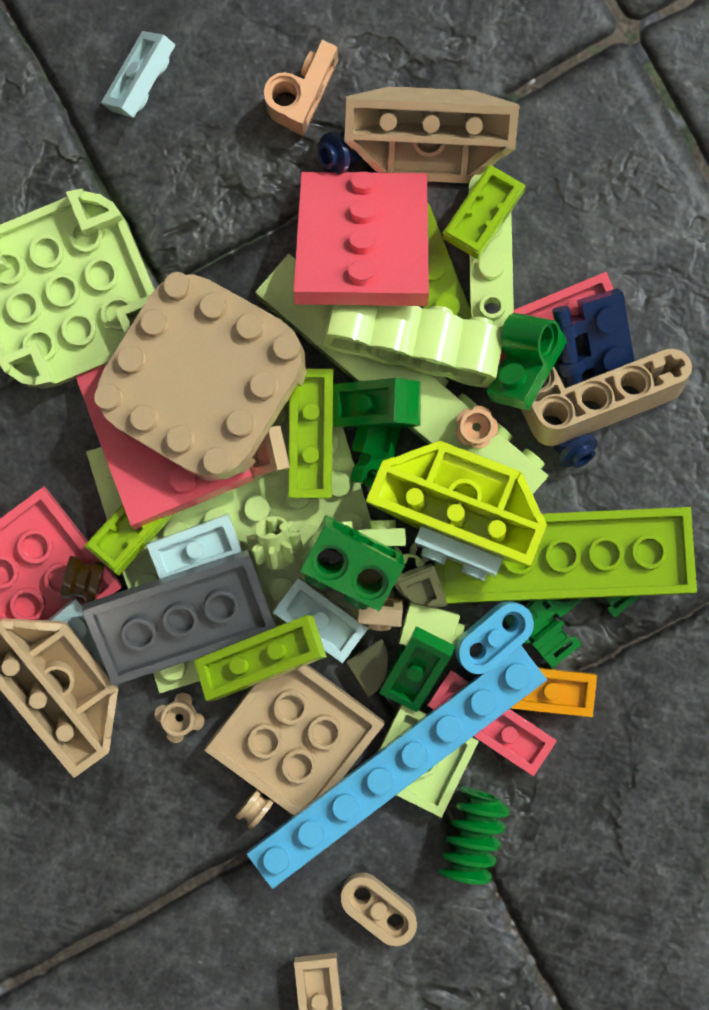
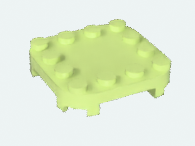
M83 189L67 191L68 197L0 224V366L5 373L28 387L45 389L59 386L76 379L78 375L107 364L145 302L155 290L128 223L113 201L108 200L101 194L86 192Z

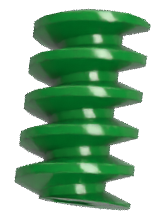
M463 786L460 787V791L470 798L469 802H458L455 804V807L464 813L465 817L464 819H451L450 822L451 825L461 831L460 835L446 836V841L455 846L456 850L455 852H442L441 854L442 858L451 863V868H438L437 870L442 876L460 883L472 885L488 884L491 882L492 875L486 868L493 867L497 861L490 851H496L501 846V841L493 834L505 832L506 826L498 818L507 817L510 814V808L494 795Z

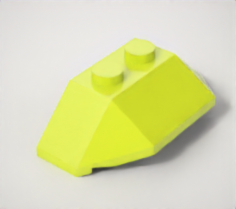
M438 441L398 457L382 461L366 499V502L412 527L420 529L421 526L503 558L504 561L529 567L532 565L547 527V523L521 471L443 441Z

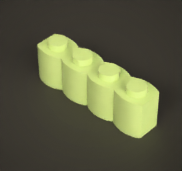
M331 305L322 345L338 352L365 356L384 364L404 366L423 374L447 377L462 384L488 388L497 376L502 349V328L495 326L492 320L484 317H472L469 320L462 319L454 315L452 310L442 306H431L426 309L419 306Z

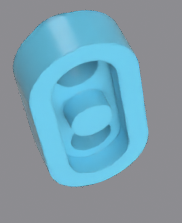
M504 601L497 604L457 640L455 655L460 665L474 674H485L493 670L531 636L534 627L532 614L526 607L514 601ZM508 615H513L514 624L509 629H504L502 626L503 619ZM475 643H481V653L478 656L472 657L470 655L471 646Z

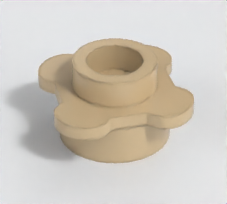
M182 692L177 694L173 702L168 705H159L155 710V719L161 722L163 729L167 732L168 740L173 743L181 742L184 735L191 730H200L205 723L204 716L196 712L192 705V696L188 693ZM182 714L184 717L183 721H177L176 715Z

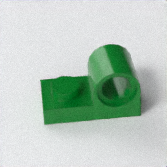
M512 313L508 316L501 331V345L506 358L497 372L496 379L492 381L486 391L492 402L529 411L567 343L556 321L520 313Z
M388 378L333 384V427L421 426V382L401 378Z
M416 626L405 645L402 644L398 650L379 694L418 712L452 657L455 645Z

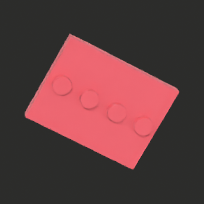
M301 172L294 304L428 306L427 173L345 172L338 174L336 172Z
M107 364L76 376L128 520L134 530L141 528L142 525L168 517L255 481L250 469L245 474L241 472L229 479L213 480V482L196 477L176 463L124 434L104 417L101 408L94 400V394Z
M45 486L0 518V619L48 620L75 597L73 596L70 599L60 597L62 582L70 556L79 557L82 563L93 564L96 561L102 562L84 546L88 542ZM106 565L104 566L97 599L112 595L122 587L120 581Z

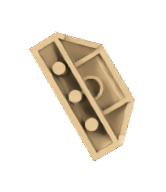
M389 86L346 96L344 142L354 149L377 173H427L428 182L469 183L474 175L482 174L489 164L493 166L504 155L507 156L515 150L520 106L517 103L474 90Z
M1 618L0 690L72 777L75 778L109 753L118 686L112 685L108 673L66 621Z

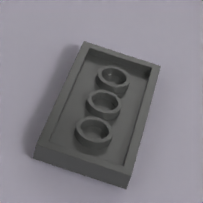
M249 549L85 603L82 607V613L113 686L208 655L276 627Z

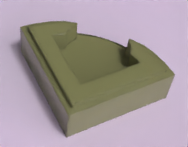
M432 563L400 574L395 583V587L401 595L415 604L429 608L447 605L437 572Z
M382 638L346 660L368 697L379 689L388 669V654Z

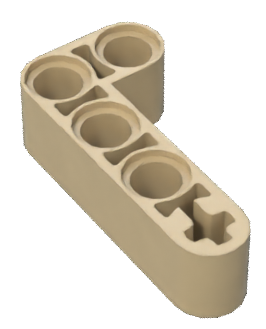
M666 349L567 388L564 387L557 371L553 367L543 384L544 387L539 391L529 411L523 409L521 411L538 442L547 446L560 445L676 399L680 396L690 377L692 363L686 353L677 349ZM622 387H633L639 394H629ZM594 401L601 409H589L583 402ZM556 416L563 423L551 425L545 421L544 417Z

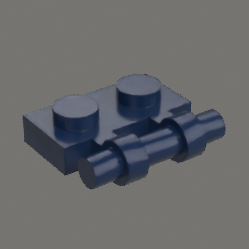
M618 288L577 300L580 314L578 317L571 318L569 306H559L552 310L554 321L558 323L567 341L560 354L561 360L558 362L560 376L565 377L567 387L583 382L582 373L585 370L590 369V375L593 378L635 361L624 294ZM583 334L586 352L578 354L575 338Z

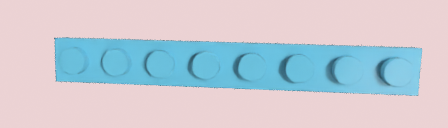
M522 646L518 647L493 670L485 674H479L247 851V856L271 888H275L547 681L546 677Z

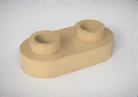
M356 873L344 882L341 890L343 909L378 939L390 946H402L414 937L417 929L414 909L380 880L369 873ZM358 888L368 889L370 896L364 900L358 899L354 894ZM399 914L402 916L403 921L400 925L393 926L387 921L389 916Z

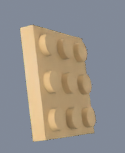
M305 665L251 686L207 743L205 751L292 815H295L344 778L384 726V721L314 668Z

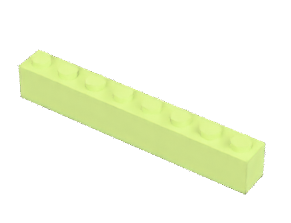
M289 253L257 289L255 293L260 302L354 382L388 378L420 381L421 426L408 428L426 444L429 445L443 441L522 472L532 494L549 476L542 470L545 463L529 449L525 448L521 452L509 441L513 436L499 423L497 434L490 439L488 446L475 449L470 444H462L456 436V429L458 428L456 419L464 409L471 410L478 405L462 393L457 398L445 387L449 383L445 377L423 374L404 366L384 364L365 356L346 354L323 346L322 343L331 305L294 304L296 259ZM474 423L472 425V429L474 431H479L480 425L478 423Z

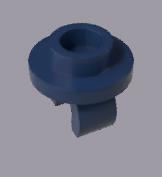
M331 131L322 135L320 139L318 158L322 166L329 172L345 173L349 167L354 166L362 158L357 152L349 151L347 144L344 142L345 131L340 134Z
M588 434L553 447L560 453L559 461L564 467L574 466L575 468H580L594 458L596 454L594 450L598 445V441L593 435Z

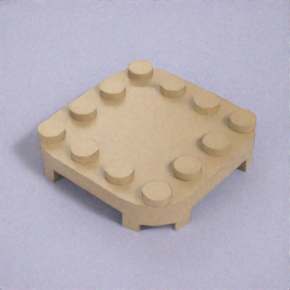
M174 272L167 276L165 281L154 290L145 302L105 366L97 385L98 388L94 394V400L101 408L104 417L117 429L191 472L196 477L213 482V480L229 479L241 472L245 474L256 462L253 459L254 454L297 385L302 387L307 374L305 369V351L294 330L281 319L209 279L193 274L185 275L181 272Z

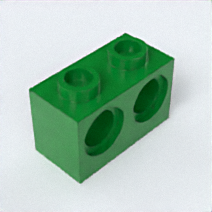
M325 514L301 559L300 572L305 574V580L311 585L322 590H327L331 587L343 593V598L351 605L362 610L370 607L379 612L404 569L405 564L402 553ZM332 548L339 551L343 557L336 564H325L319 559L318 555L321 551ZM365 569H375L382 575L373 584H365L358 579L360 572Z

